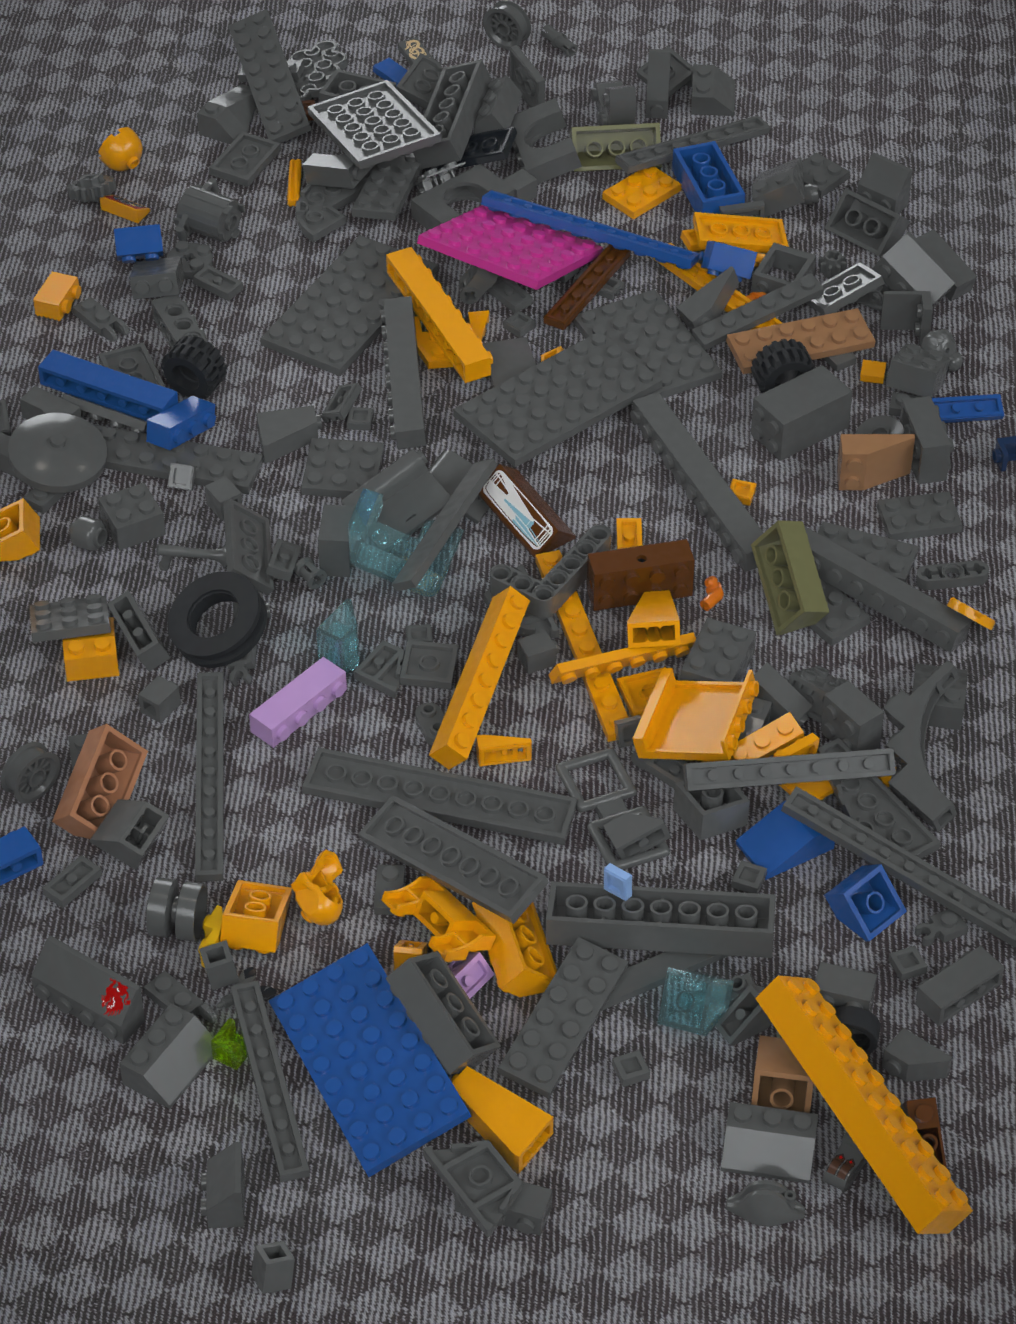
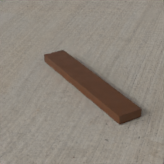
M609 244L544 316V324L565 330L630 257L631 251L615 249L613 245Z

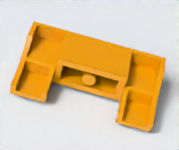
M420 876L403 888L384 891L381 901L390 908L391 913L400 917L414 915L435 935L431 936L428 946L434 952L438 951L445 962L466 960L469 951L491 950L496 935L442 884L427 876Z

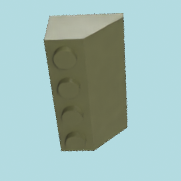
M660 123L572 127L570 129V137L582 167L575 169L574 172L623 170L615 162L616 155L661 143ZM662 164L657 165L655 167L662 168Z
M778 520L751 544L776 635H783L816 624L829 613V609L803 521Z

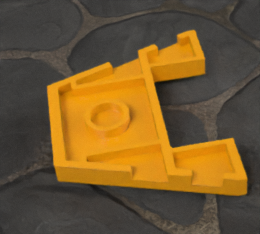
M489 310L468 312V321L476 337H480L482 341L483 336H485L486 325L489 323ZM415 316L418 355L427 368L453 367L429 332H422L420 319L418 316Z

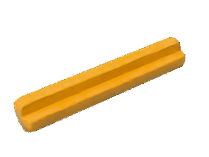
M291 159L289 164L287 204L290 207H296V201L300 198L302 161L300 159Z

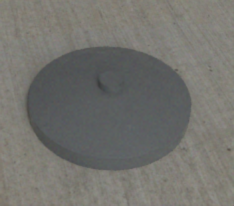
M46 413L24 421L14 430L8 443V461L15 475L27 485L45 492L67 493L85 488L99 478L107 462V445L101 432L87 420L66 413Z

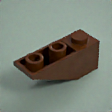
M936 1097L905 1101L901 1104V1109L906 1116L916 1123L918 1133L923 1140L932 1146L934 1156L939 1163L947 1168Z

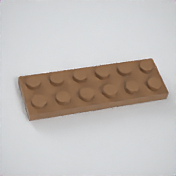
M858 308L728 334L726 339L742 374L752 373V361L754 358H757L756 354L758 351H762L765 345L769 346L772 344L771 342H779L781 339L800 341L806 347L812 360L874 348L876 342Z

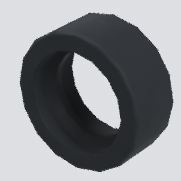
M840 1006L835 1008V1015L842 1024L850 1029H856L864 1033L852 1034L851 1038L856 1045L862 1048L867 1055L872 1053L877 1048L881 1024L878 1018L870 1011L861 1007Z

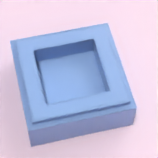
M609 863L604 868V889L626 901L632 896V875Z

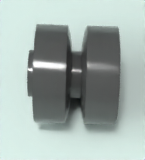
M157 877L152 885L146 908L148 935L169 938L175 926L178 940L198 942L203 931L202 925L207 913V885L205 883L186 881L179 892V883L176 879Z

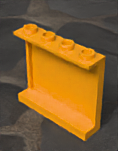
M662 668L632 738L638 758L703 761L730 760L733 751H736L738 748L739 736L745 730L746 718L752 712L753 700L759 694V683L755 681L753 670H748L744 682L678 681L675 679L672 668Z

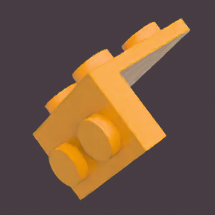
M812 732L803 738H798L793 744L784 749L777 750L773 757L817 754L820 738ZM829 781L779 785L789 795L797 786L819 800L834 793Z

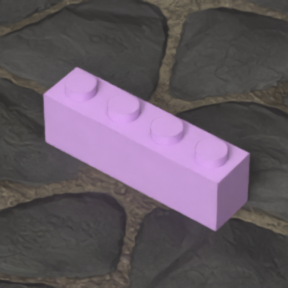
M322 657L249 714L251 733L273 748L281 741H285L296 729L304 726L310 718L323 711L329 703L344 694L347 690L346 672L325 657Z

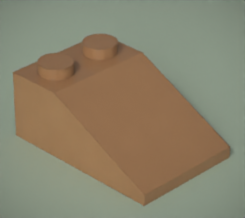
M841 434L837 463L839 490H866L910 474L915 434Z

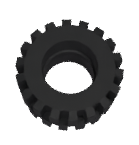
M190 335L189 337L184 336L179 339L163 357L161 369L163 370V376L166 377V382L172 386L174 391L179 392L181 396L188 398L195 396L200 399H207L225 379L227 365L224 363V357L219 354L220 351L214 348L210 342Z
M781 339L779 342H771L772 344L769 346L765 345L762 351H758L756 354L757 358H754L752 361L751 372L760 392L765 393L816 367L806 347L800 341Z

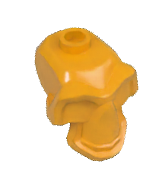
M326 849L319 854L310 872H301L291 884L292 890L295 893V900L302 910L300 912L301 916L307 922L321 926L331 925L337 921L343 909V900L339 889L333 883V880L342 873L343 869L335 852Z

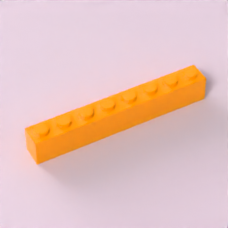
M412 247L386 254L388 275L404 297L412 296L414 312L463 381L468 383L490 376L491 365L493 364L492 354L483 347L480 337L475 336L471 325L465 322L461 311L453 305L451 297L444 293L441 283L434 279L430 268H426L422 257L419 254L417 255Z
M511 586L495 595L490 602L430 750L429 756L448 770L468 759L530 600Z

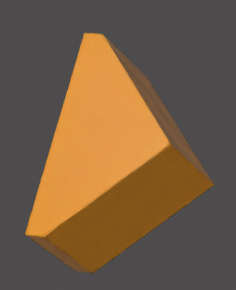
M400 940L393 950L394 970L409 958L427 954L428 942Z

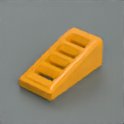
M477 735L476 754L479 766L531 761V738Z

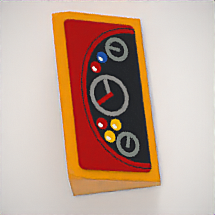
M115 195L100 197L101 210L135 223H139L151 212V209Z

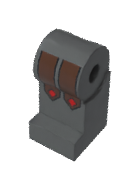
M848 1132L843 1136L841 1145L827 1165L823 1175L824 1182L844 1192L849 1189L867 1163V1160Z

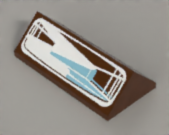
M499 464L478 494L534 559L535 554L551 552L576 537L517 469Z

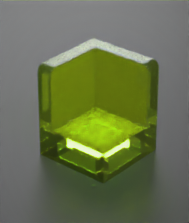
M229 1018L211 1040L212 1057L214 1060L238 1070L247 1058V1053L242 1036L236 1033L235 1020Z

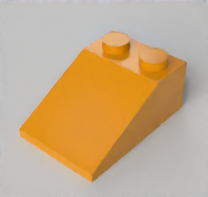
M22 498L1 508L0 562L20 560L39 551L40 517L26 500Z
M109 617L111 633L63 639L67 682L119 676L114 617Z
M238 880L222 914L220 942L227 940L229 948L235 950L246 948L253 949L262 954L276 953L284 928L292 888Z

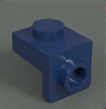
M1016 436L997 438L995 449L992 450V459L995 464H998L1001 472L1006 471L1008 461L1016 460Z

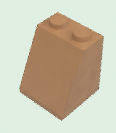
M760 1035L751 1105L810 1113L814 1083L783 1038Z

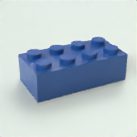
M715 141L673 149L672 171L678 182L682 184L681 187L695 212L719 214V206L745 203V192Z

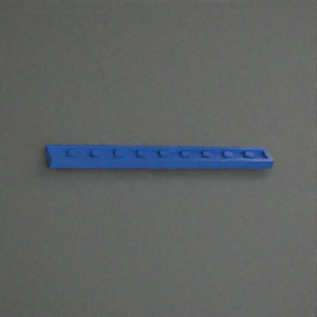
M490 190L482 196L481 205L487 206L489 210L503 211L515 218L523 217L529 219L534 224H546L553 230H565L571 232L576 237L585 236L591 238L596 243H608L613 245L615 249L634 251V254L638 256L647 255L655 258L658 262H670L676 264V267L680 269H691L699 260L700 253Z

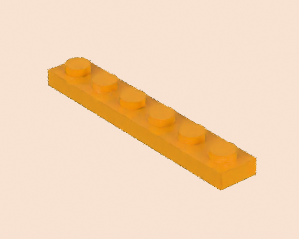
M694 632L680 635L681 645L641 648L627 647L559 663L549 673V678L552 684L559 682L569 684L577 678L585 677L586 679H591L602 672L608 671L611 674L627 666L637 668L646 662L653 661L658 663L674 655L677 658L683 657L690 653L696 637Z

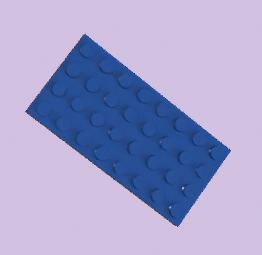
M366 943L270 999L269 1003L368 1177H371L472 1116L430 1045L426 1044L423 1040L421 1031L415 1022L409 1019L406 1009L399 998L392 993L390 984L386 980L387 974L369 944Z

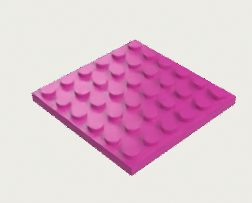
M484 205L419 234L417 244L535 290L595 260L603 251V247L596 245V242L592 240L580 239L573 236L571 232L553 230L546 224H534L529 219L523 217H511L509 213L503 211H492Z

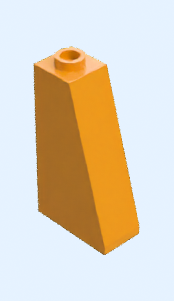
M670 590L643 593L627 621L628 648L681 645L680 619Z
M468 1066L460 1074H455L451 1079L452 1084L472 1116L467 1121L485 1140H489L512 1170L519 1174L553 1135V1116Z

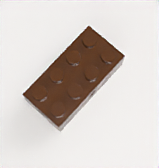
M683 539L589 553L587 559V592L593 611L636 605L644 592L670 590L672 599L692 596L695 560L688 540Z

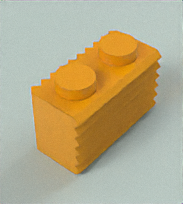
M51 271V274H49V277H47V280H45V283L33 299L35 314L60 321L65 313L68 314L71 311L73 301L79 299L81 295L78 277Z

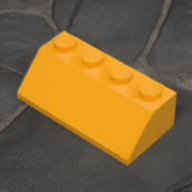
M472 902L475 916L496 935L492 948L488 950L490 964L493 966L497 978L498 987L503 992L517 997L544 993L556 974L557 968L549 945L546 944V937L534 902L529 905L514 924Z

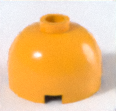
M123 127L118 129L120 133L115 137L112 134L109 135L98 151L101 155L99 159L108 168L118 172L137 167L143 151L142 142L138 135L131 128Z

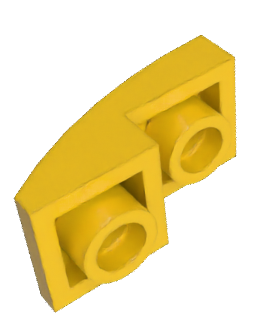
M217 905L213 912L205 917L202 925L205 938L201 941L199 949L220 942L223 914L221 906ZM198 949L201 957V966L205 968L200 950Z

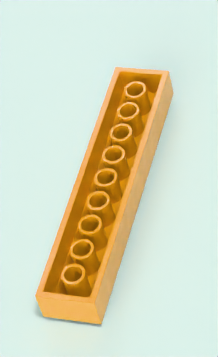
M778 975L755 999L916 1233H950L973 1212L968 1204L966 1194L953 1183L949 1170L939 1163L934 1156L932 1146L922 1139L917 1131L916 1123L906 1116L900 1107L899 1099L889 1092L884 1084L882 1075L874 1070L868 1062L866 1052L856 1045L851 1038L852 1033L849 1028L839 1021L835 1015V1008L825 1001L819 992L820 987L810 978Z

